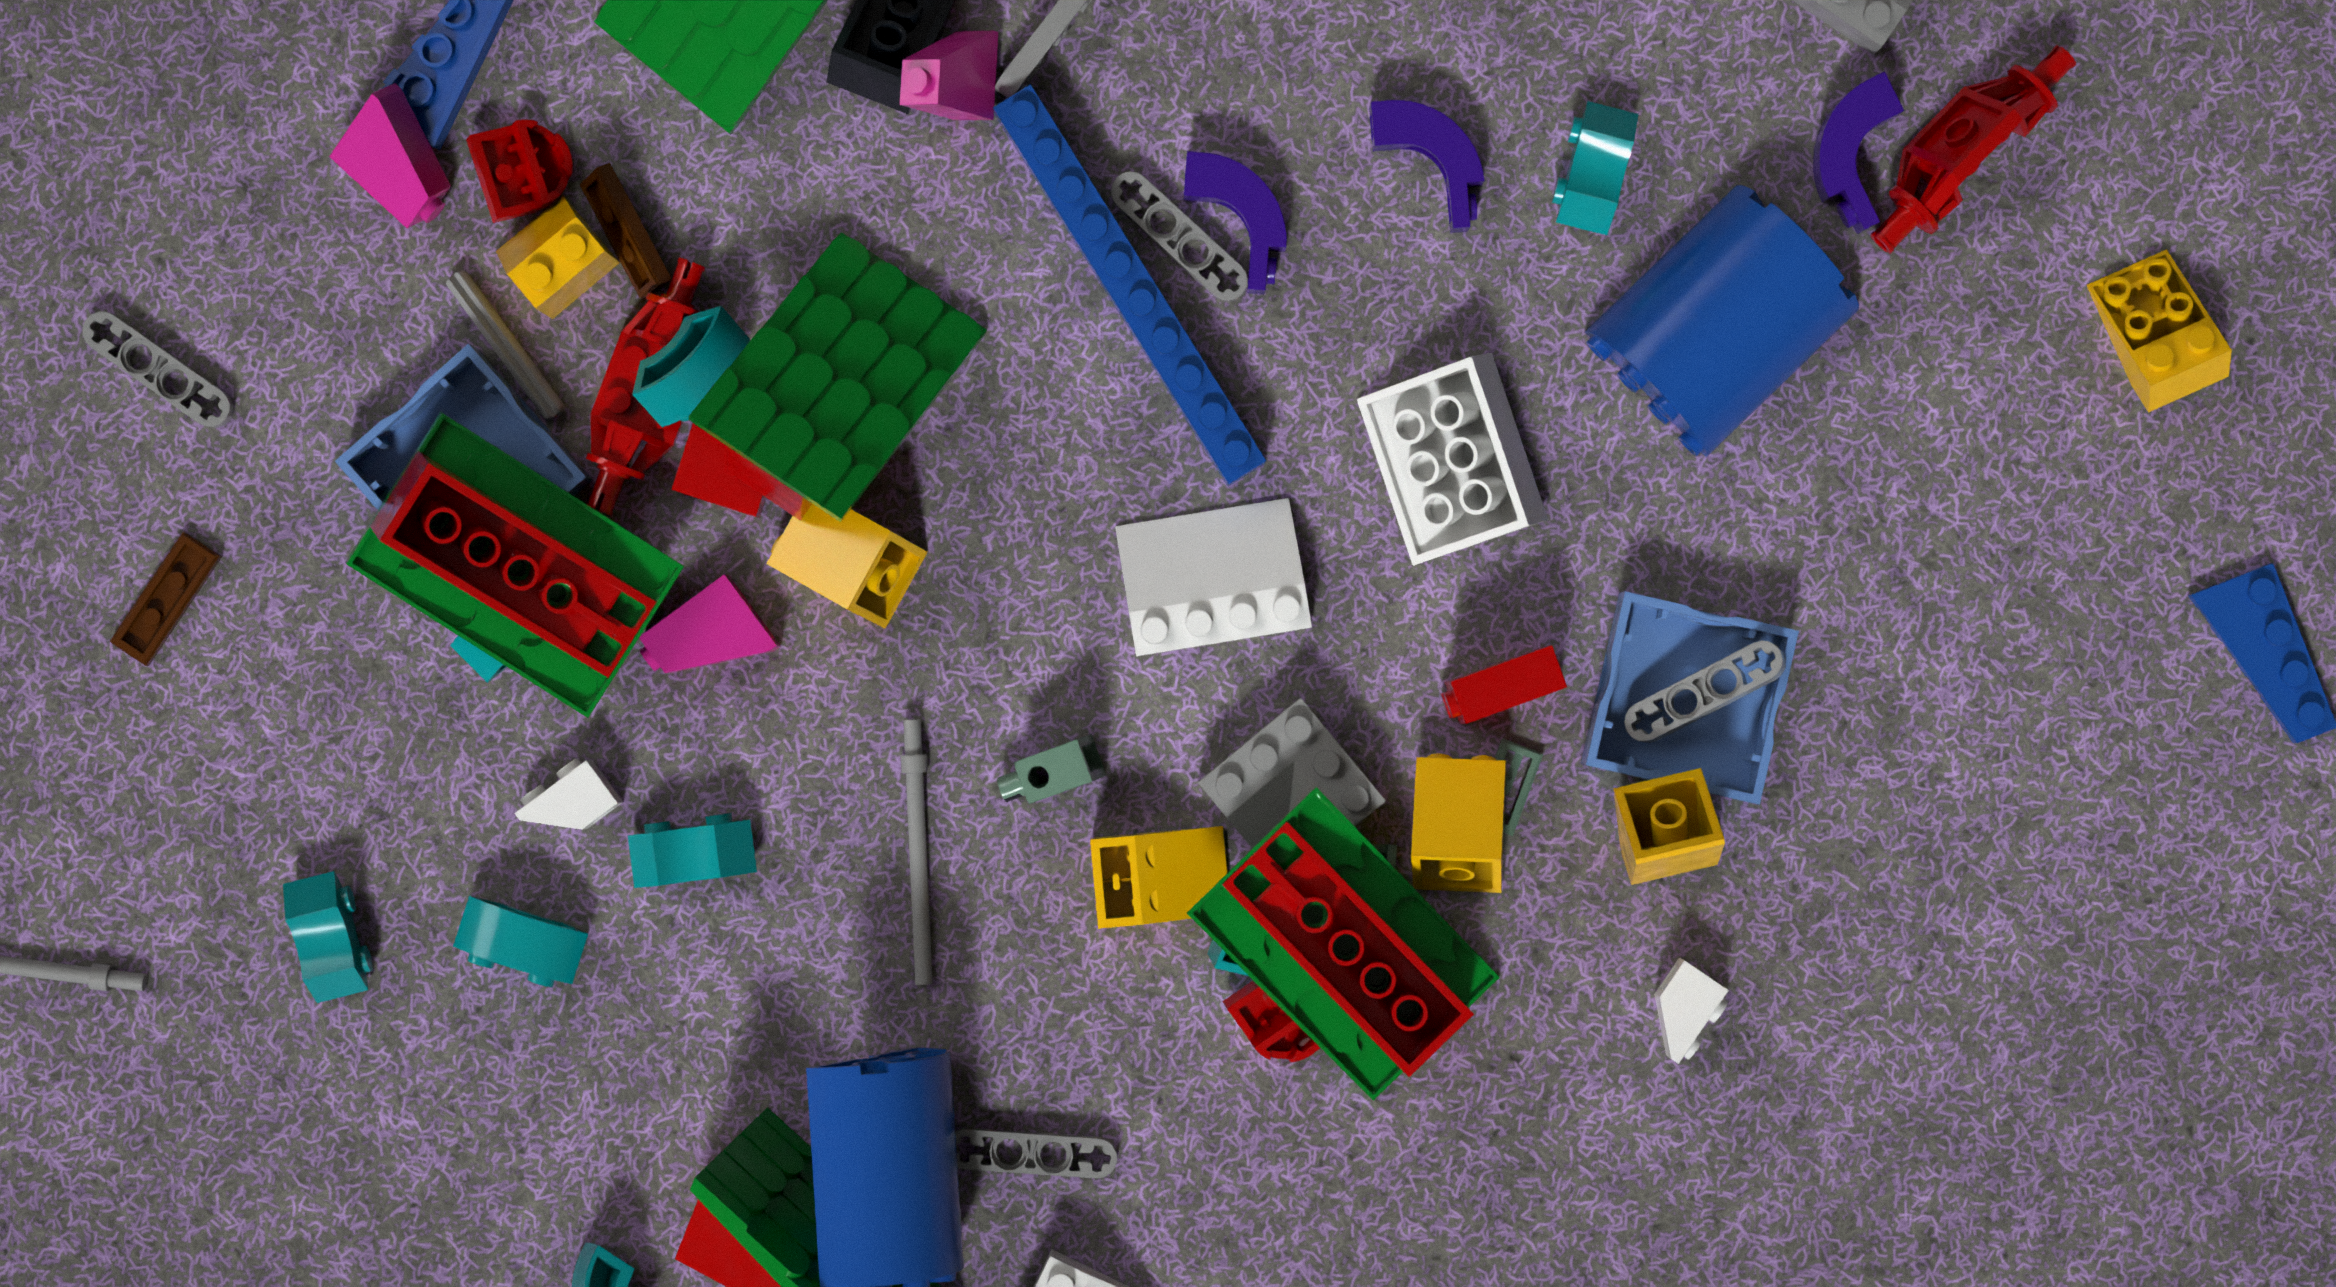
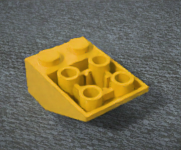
M2167 249L2087 284L2090 295L2130 384L2148 413L2229 377L2232 349Z
M1223 826L1093 837L1090 839L1098 929L1192 919L1187 912L1227 874Z

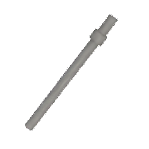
M921 719L903 720L905 755H900L901 773H906L915 985L933 984L923 772H928L927 754H922Z
M0 956V974L88 984L90 989L110 991L111 987L145 991L147 987V974L114 970L113 965L93 963L91 967Z

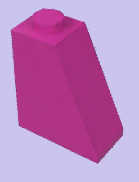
M994 30L956 31L903 59L900 105L952 120H993L999 32Z
M394 83L372 93L329 157L406 228L423 220L426 223H430L443 210L445 204L441 200L451 185L402 89Z
M726 574L722 575L639 637L644 644V647L639 651L645 661L654 671L661 668L664 673H674L774 652L781 647L731 577Z

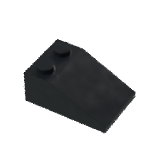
M856 0L831 51L826 82L909 114L911 108L900 105L902 60L941 40L956 0Z

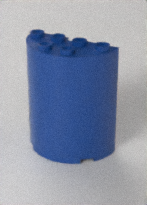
M1736 185L1585 331L1590 337L1586 344L1602 361H1605L1608 357L1611 358L1621 369L1617 376L1628 389L1634 393L1642 389L1651 398L1652 402L1647 406L1648 409L1663 424L1666 425L1671 421L1682 432L1678 439L1694 456L1702 453L1707 457L1858 312L1859 303L1855 294L1840 284L1845 278L1834 263L1790 217L1772 202L1765 208L1754 190L1743 185Z
M908 1048L871 1055L869 1058L850 1059L806 1068L820 1287H892L896 1284H903V1287H930V1282L937 1283L956 1280V1272L964 1268L951 1052L942 1048Z

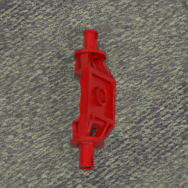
M2056 45L2031 72L2020 65L2014 64L2007 71V77L1963 87L1903 148L1897 183L1889 191V196L1897 209L1870 234L1872 240L1883 251L1891 254L1894 248L1915 227L1929 234L1935 233L1939 229L1938 222L1963 201L1958 186L1979 168L1980 163L1998 145L2005 142L2011 132L2026 137L2045 113H2052L2058 107L2057 100L2050 89L2071 68L2077 65L2073 56L2063 47ZM2016 94L2004 101H1999L2001 98ZM1921 177L1928 186L1921 199L1918 200L1914 197V193Z
M680 257L678 258V264L667 293L661 294V296L647 293L646 300L648 302L621 331L590 413L591 454L587 453L585 459L598 463L596 468H599L600 471L586 504L610 516L613 515V509L624 480H629L631 476L644 480V472L675 446L684 422L678 421L662 428L632 395L640 361L655 355L672 340L679 331L684 316L699 313V311L694 309L695 306L691 302L705 267L694 262L690 263L689 260ZM641 441H646L647 444L632 467L628 468L627 466Z

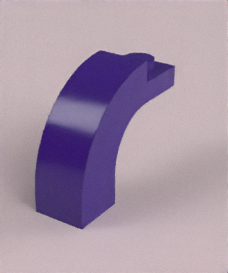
M1885 71L1859 84L1833 107L1820 128L1814 147L1813 174L1821 202L1823 203L1838 195L1841 203L1836 205L1838 214L1843 224L1847 228L1853 226L1857 234L1880 222L1858 177L1856 156L1859 145L1870 130L1896 118L1904 112Z
M1405 100L1371 102L1369 116L1372 151L1406 149L1419 152L1431 159L1441 171L1446 184L1450 233L1468 232L1471 227L1470 221L1477 220L1476 195L1468 194L1467 188L1481 187L1485 181L1480 158L1469 137L1452 119L1427 105Z
M1187 151L1183 201L1220 204L1229 208L1240 217L1247 228L1250 238L1247 293L1264 295L1266 284H1275L1276 258H1268V251L1285 252L1287 248L1285 222L1274 194L1256 173L1233 159L1218 154Z

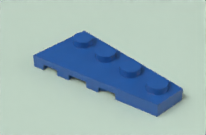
M449 0L438 14L439 20L426 36L422 34L411 47L414 49L398 70L394 68L383 81L385 84L383 88L396 83L402 89L431 147L439 151L441 150L514 0Z
M2273 563L2266 564L2188 595L2293 743L2305 741L2336 728L2335 718Z

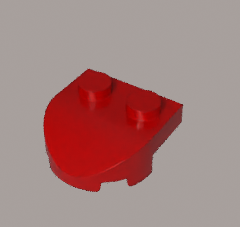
M528 119L515 120L510 126L472 134L466 139L493 223L533 214L545 209L562 194L572 175V156L566 142L560 134H553L545 127L538 125V121Z
M1251 981L1222 1001L1255 1050L1268 1060L1272 1057L1297 1062L1308 1058L1320 1049L1254 981Z

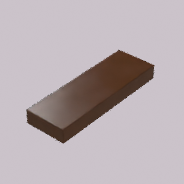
M610 162L601 165L580 183V187L639 298L644 300L647 293L656 294L672 278Z
M182 532L109 642L143 665L149 666L222 556L187 532Z

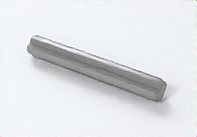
M464 270L456 272L446 281L447 287L543 418L548 421L556 418L565 410L564 403L469 273Z

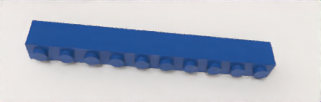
M1031 84L993 107L998 121L1228 487L1263 466L1266 463L1263 454Z

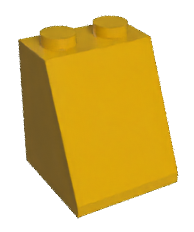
M564 195L496 251L510 279L537 310L551 319L555 318L620 263Z
M812 504L801 521L792 516L783 534L775 540L771 556L766 564L843 608L886 629L928 552L852 509L839 522Z
M1441 753L1430 754L1427 757H1416L1411 848L1414 889L1502 893L1506 784L1505 760H1497L1487 755H1478L1471 759H1453L1451 756Z
M1701 768L1613 788L1620 849L1631 885L1718 865L1725 840Z

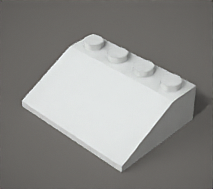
M1492 353L1465 358L1357 399L1413 566L1548 520Z
M1289 498L1115 526L1136 657L1312 628Z

